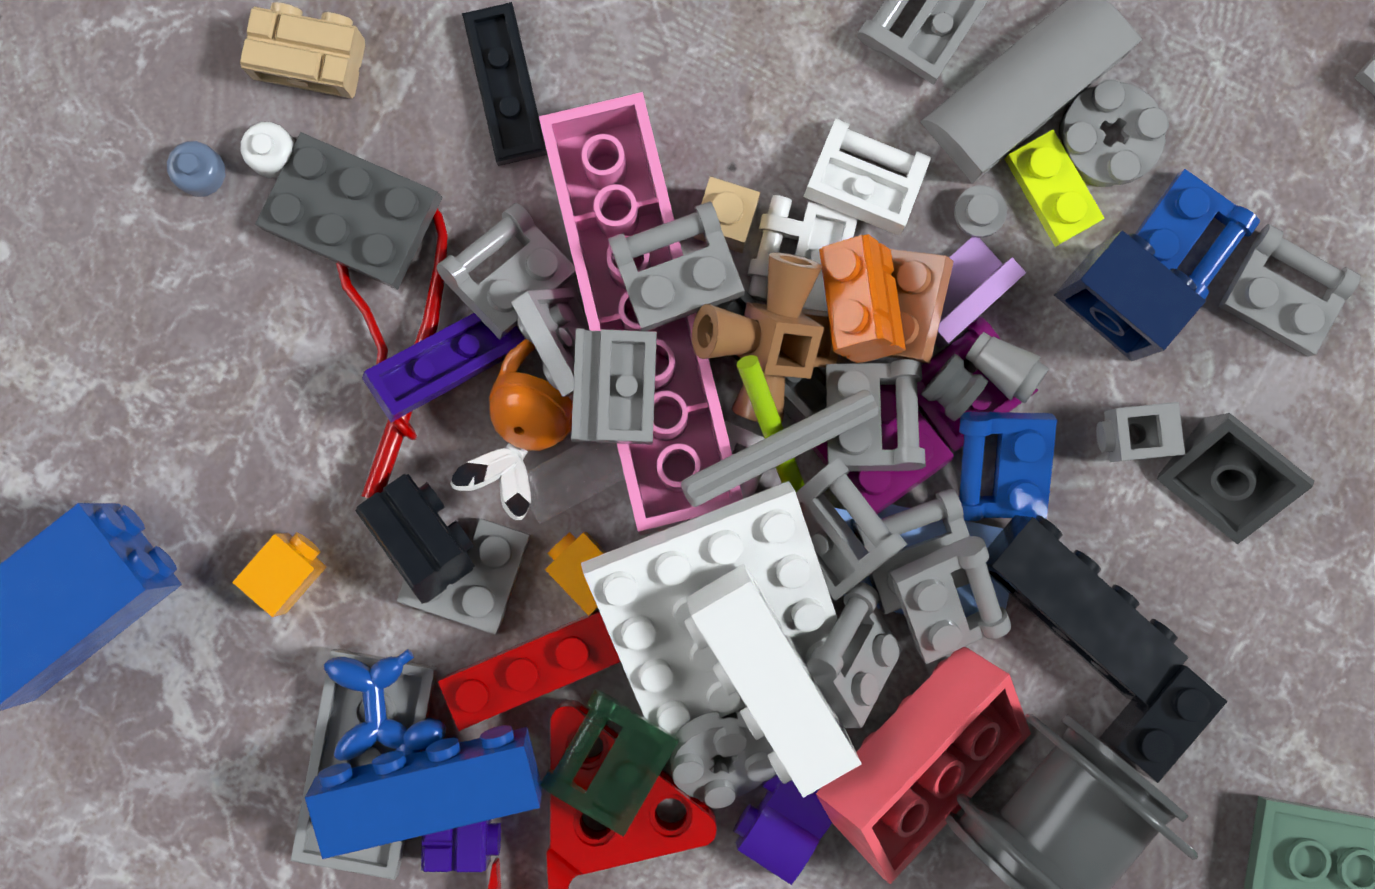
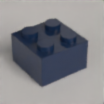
M1121 230L1093 248L1056 291L1054 296L1129 360L1135 361L1164 351L1206 300L1195 292L1197 286L1189 276L1178 269L1171 268L1169 270L1154 257V248L1145 239L1133 233L1128 235Z

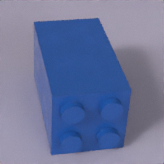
M77 503L0 564V711L35 701L182 585L174 575V572L177 570L174 561L160 547L155 546L153 548L142 533L145 529L142 520L128 506H121L116 503Z

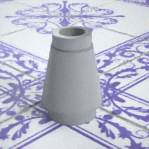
M985 332L979 336L966 356V359L974 363V366L1010 401L1015 397L1024 404L1049 371L1048 367L1039 362L1041 356L996 337H991Z

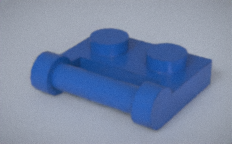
M1184 169L1177 174L1135 234L1145 239L1154 248V257L1170 270L1171 268H1178L1213 218L1223 223L1225 228L1189 276L1197 286L1195 292L1205 299L1209 294L1208 285L1244 236H1251L1259 225L1260 219L1252 211L1235 205L1191 172Z
M965 412L960 416L959 432L964 434L958 497L963 508L964 521H978L983 518H1013L1015 515L1034 518L1040 515L1047 519L1057 419L1053 413ZM998 434L992 496H980L985 436Z

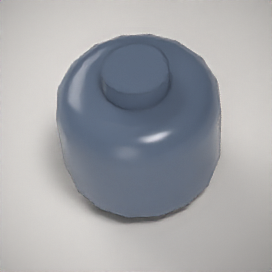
M186 141L177 145L170 152L167 160V173L171 181L185 193L195 197H204L215 193L221 187L225 178V164L221 156L208 145L198 141Z

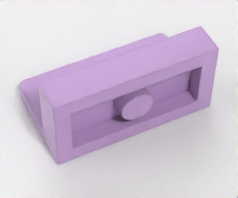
M971 237L949 257L954 263L935 341L939 349L951 342L1026 274L1025 270L1013 257L1003 264L980 238Z

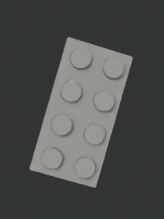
M340 649L331 650L329 660L336 657L356 659L370 668L377 661L384 658ZM411 662L403 666L402 673L397 681L384 688L387 719L400 722L407 729L421 720L428 719L438 667ZM326 673L291 861L395 880L400 872L405 840L326 859L321 857L305 801V796L315 776H318V773L323 769L336 764L349 763L351 768L371 764L376 757L387 752L396 751V749L386 747L377 741L365 753L351 760L340 761L334 757L338 741L348 730L357 724L365 722L362 692L341 687L332 681Z

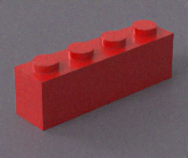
M597 610L589 616L585 615L452 672L440 679L438 683L458 731H461L621 661L600 611Z

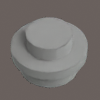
M977 185L965 190L957 199L954 208V217L959 228L967 235L976 238H984L996 233L1003 226L1007 216V206L1002 195L994 188L985 185Z

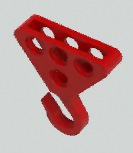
M565 700L557 706L551 716L550 845L546 852L548 889H569L571 881L578 875L707 846L714 840L717 828L715 814L711 807L707 806L701 799L682 792L676 786L670 774L579 701ZM584 731L596 733L603 742V750L596 756L582 755L575 747L574 739L576 735ZM624 765H634L641 769L645 776V781L638 788L626 789L617 782L615 772ZM665 799H677L684 804L686 813L680 820L667 822L659 817L656 808ZM600 807L609 813L612 823L606 829L593 830L584 823L582 814L589 808ZM498 857L495 858L492 864L488 889H501L500 859Z

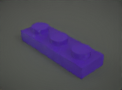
M473 313L365 370L362 380L389 421L393 422L502 362L507 353L525 338L518 327L515 326L504 337L499 339Z

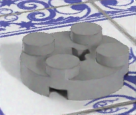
M1105 80L1097 86L1085 90L1070 104L1060 122L1059 139L1062 137V145L1083 181L1098 187H1112L1113 185H1123L1138 180L1155 166L1164 150L1166 142L1165 133L1169 127V121L1166 113L1142 89L1116 80ZM1114 123L1122 129L1123 144L1117 141L1111 147L1107 146L1103 142L1106 134L1100 129L1102 124L1111 126Z
M719 711L694 718L677 731L671 742L672 753L669 756V764L674 783L687 795L704 799L706 805L711 808H724L731 805L736 797L750 792L764 781L776 775L768 758V754L774 751L765 736L758 740L754 738L740 711H736L738 719H721ZM718 754L725 757L722 759H713V757Z

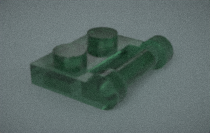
M595 689L587 702V705L590 707L588 713L554 770L548 769L540 785L550 794L624 837L678 744L679 737L622 705L610 695ZM610 719L623 728L587 790H584L576 785L573 780L607 721Z

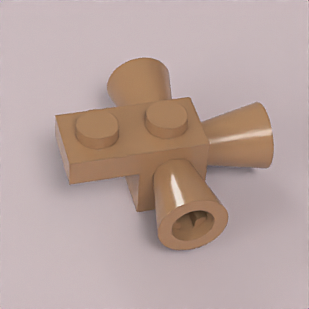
M774 252L769 253L767 304L747 302L744 316L711 304H704L698 310L694 319L692 343L694 351L700 359L738 355L741 358L748 355L757 356L781 422H783L785 377L811 379L814 367L826 368V364H836L839 354L833 352L828 311L803 309L822 269V265L800 256ZM743 383L732 406V411L743 418L758 422Z

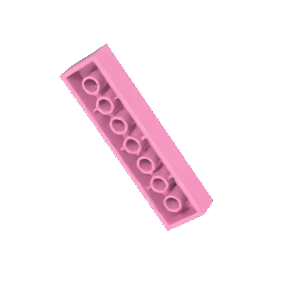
M643 92L539 116L590 331H601V329L641 331L608 238L624 233L626 238L674 220ZM680 241L633 258L637 271L640 272L683 256ZM697 313L648 330L657 332L652 445L617 443L633 514L640 536L666 530L743 499L739 485L697 507H692L681 487V482L687 477L732 455L709 358L700 359L693 348L692 328Z

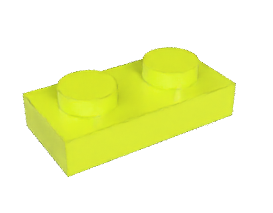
M1054 130L1008 154L1004 159L1055 247L1105 219Z

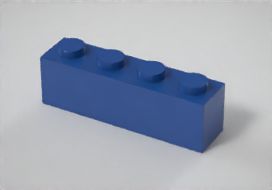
M504 725L488 729L480 735V738L459 743L456 738H447L430 744L426 751L405 755L404 751H391L376 757L371 764L351 768L349 763H341L327 767L320 771L318 776H315L305 796V801L321 857L326 859L538 809L541 804L542 783L527 727L513 730L511 726Z

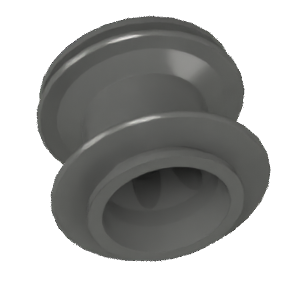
M1027 713L1025 715V719L1050 739L1055 746L1000 811L985 808L967 795L958 794L957 802L965 811L964 815L960 817L950 812L945 819L948 826L964 844L1011 889H1112L1159 832L1192 860L1198 858V853L1165 826L1175 817L1184 822L1188 815L1146 778L1068 715L1062 719V722L1067 726L1062 738L1033 714Z

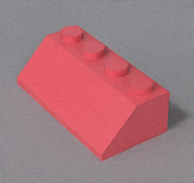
M967 647L954 651L948 658L938 663L932 675L913 694L901 701L897 711L877 731L872 732L864 739L860 749L856 752L861 765L817 791L816 795L831 822L889 884L898 877L947 824L945 819L950 812L957 814L961 809L957 802V795L965 794L971 798L1030 736L1031 732L1010 674Z

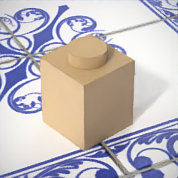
M710 177L701 204L709 201L712 202L728 248L743 253L761 192ZM703 233L694 236V239L706 242Z

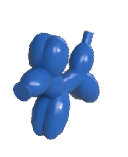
M409 649L398 657L390 656L380 659L371 668L356 659L347 657L332 658L324 664V670L332 681L341 687L360 691L363 696L365 722L357 724L348 730L338 741L334 751V757L337 760H351L365 753L377 741L386 747L394 748L396 751H404L405 755L426 750L430 744L445 737L446 725L437 719L428 718L413 724L409 729L400 722L387 719L384 688L395 683L402 673L403 666L414 658Z

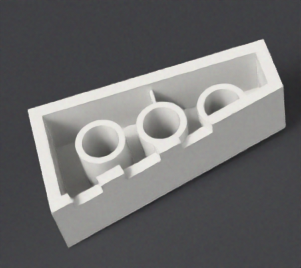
M745 564L686 597L691 617L684 620V623L691 637L700 650L708 646L712 649L719 661L712 666L719 682L729 696L738 691L747 706L740 710V713L754 738L758 740L765 736L774 751L768 754V758L783 784L793 780L804 798L861 765V761L846 729L839 721L812 675H808V668L791 638L788 635L785 636L782 632L781 623Z

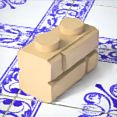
M279 2L271 3L270 10L259 7L251 8L247 27L248 36L244 41L240 64L241 68L253 80L351 99L355 97L359 68L362 64L365 49V39L358 28L352 26L353 21L350 18L331 12L322 13L321 19L302 16L303 12L299 8Z

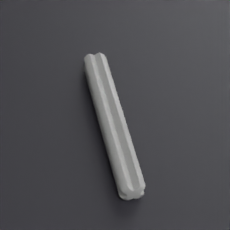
M862 390L687 477L681 482L683 493L690 505L697 507L877 416L879 413L878 405L870 391Z

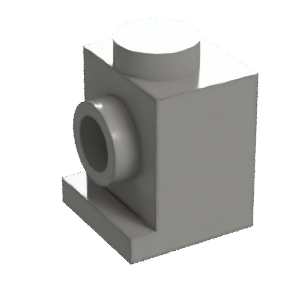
M1179 402L1104 411L1105 421L1097 423L1096 436L1098 447L1102 453L1109 452L1110 462L1185 455ZM1129 425L1136 426L1140 433L1139 440L1135 444L1130 443Z

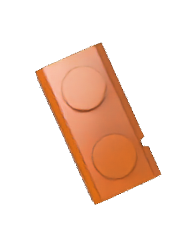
M869 234L855 236L820 248L833 352L843 357L847 356V359L855 363H864L905 351L906 347L896 281L891 276V273L894 271L891 249L882 243H878V240Z

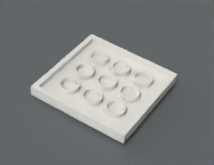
M789 481L581 563L586 581L655 744L674 737L682 726L701 715L719 711L720 718L747 707L738 691L729 696L722 687L712 667L719 661L710 646L700 650L691 637L684 623V620L691 617L686 600L687 596L745 564L781 623L782 632L785 636L788 635L791 638L806 666L814 649L823 646L838 620L796 492Z

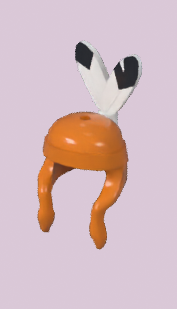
M524 339L507 353L489 396L492 424L496 432L508 442L506 448L489 452L458 467L450 483L455 490L473 491L499 479L503 509L514 520H522L531 503L528 475L523 462L527 452L541 451L554 446L558 442L563 441L572 432L573 400L568 396L562 397L558 389H555L549 382L526 373H517V369L525 358L536 348L527 339Z

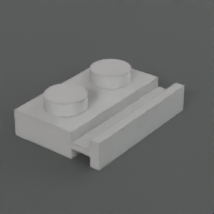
M576 328L572 442L596 441L597 443L652 445L657 332L605 329L590 331Z

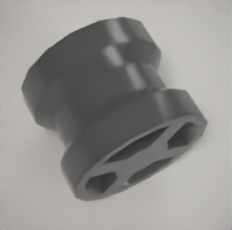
M954 354L933 376L921 392V395L928 401L939 402L945 407V415L954 422L977 399L986 387L988 380L981 374L972 375L964 368V360Z

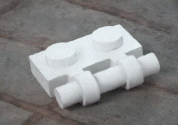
M773 195L768 214H762L758 230L763 234L757 258L750 261L747 275L752 278L748 293L754 299L767 301L769 253H779L783 238L798 240L795 251L796 256L821 264L819 249L823 246L852 238L858 219L812 202L807 204L803 221L791 219L788 216L792 200L787 197ZM822 269L803 309L828 311Z

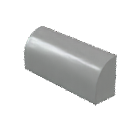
M1066 0L920 122L973 184L1125 58L1143 39L1122 14L1107 0Z

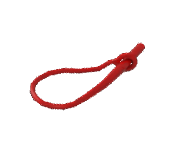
M438 208L433 216L437 232L434 267L422 323L414 344L435 334L439 324L444 280L439 275L436 266L447 257L448 234L443 215ZM336 263L342 289L362 313L377 347V365L387 359L388 348L370 307L351 284L348 268ZM413 411L393 422H390L389 419L387 420L361 495L362 497L370 498L377 492H383L384 487L388 485L404 436L410 440L417 439V434L409 423Z

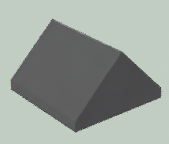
M1231 413L1204 417L1185 440V455L1173 456L1157 477L1159 482L1237 545L1314 485L1312 478Z

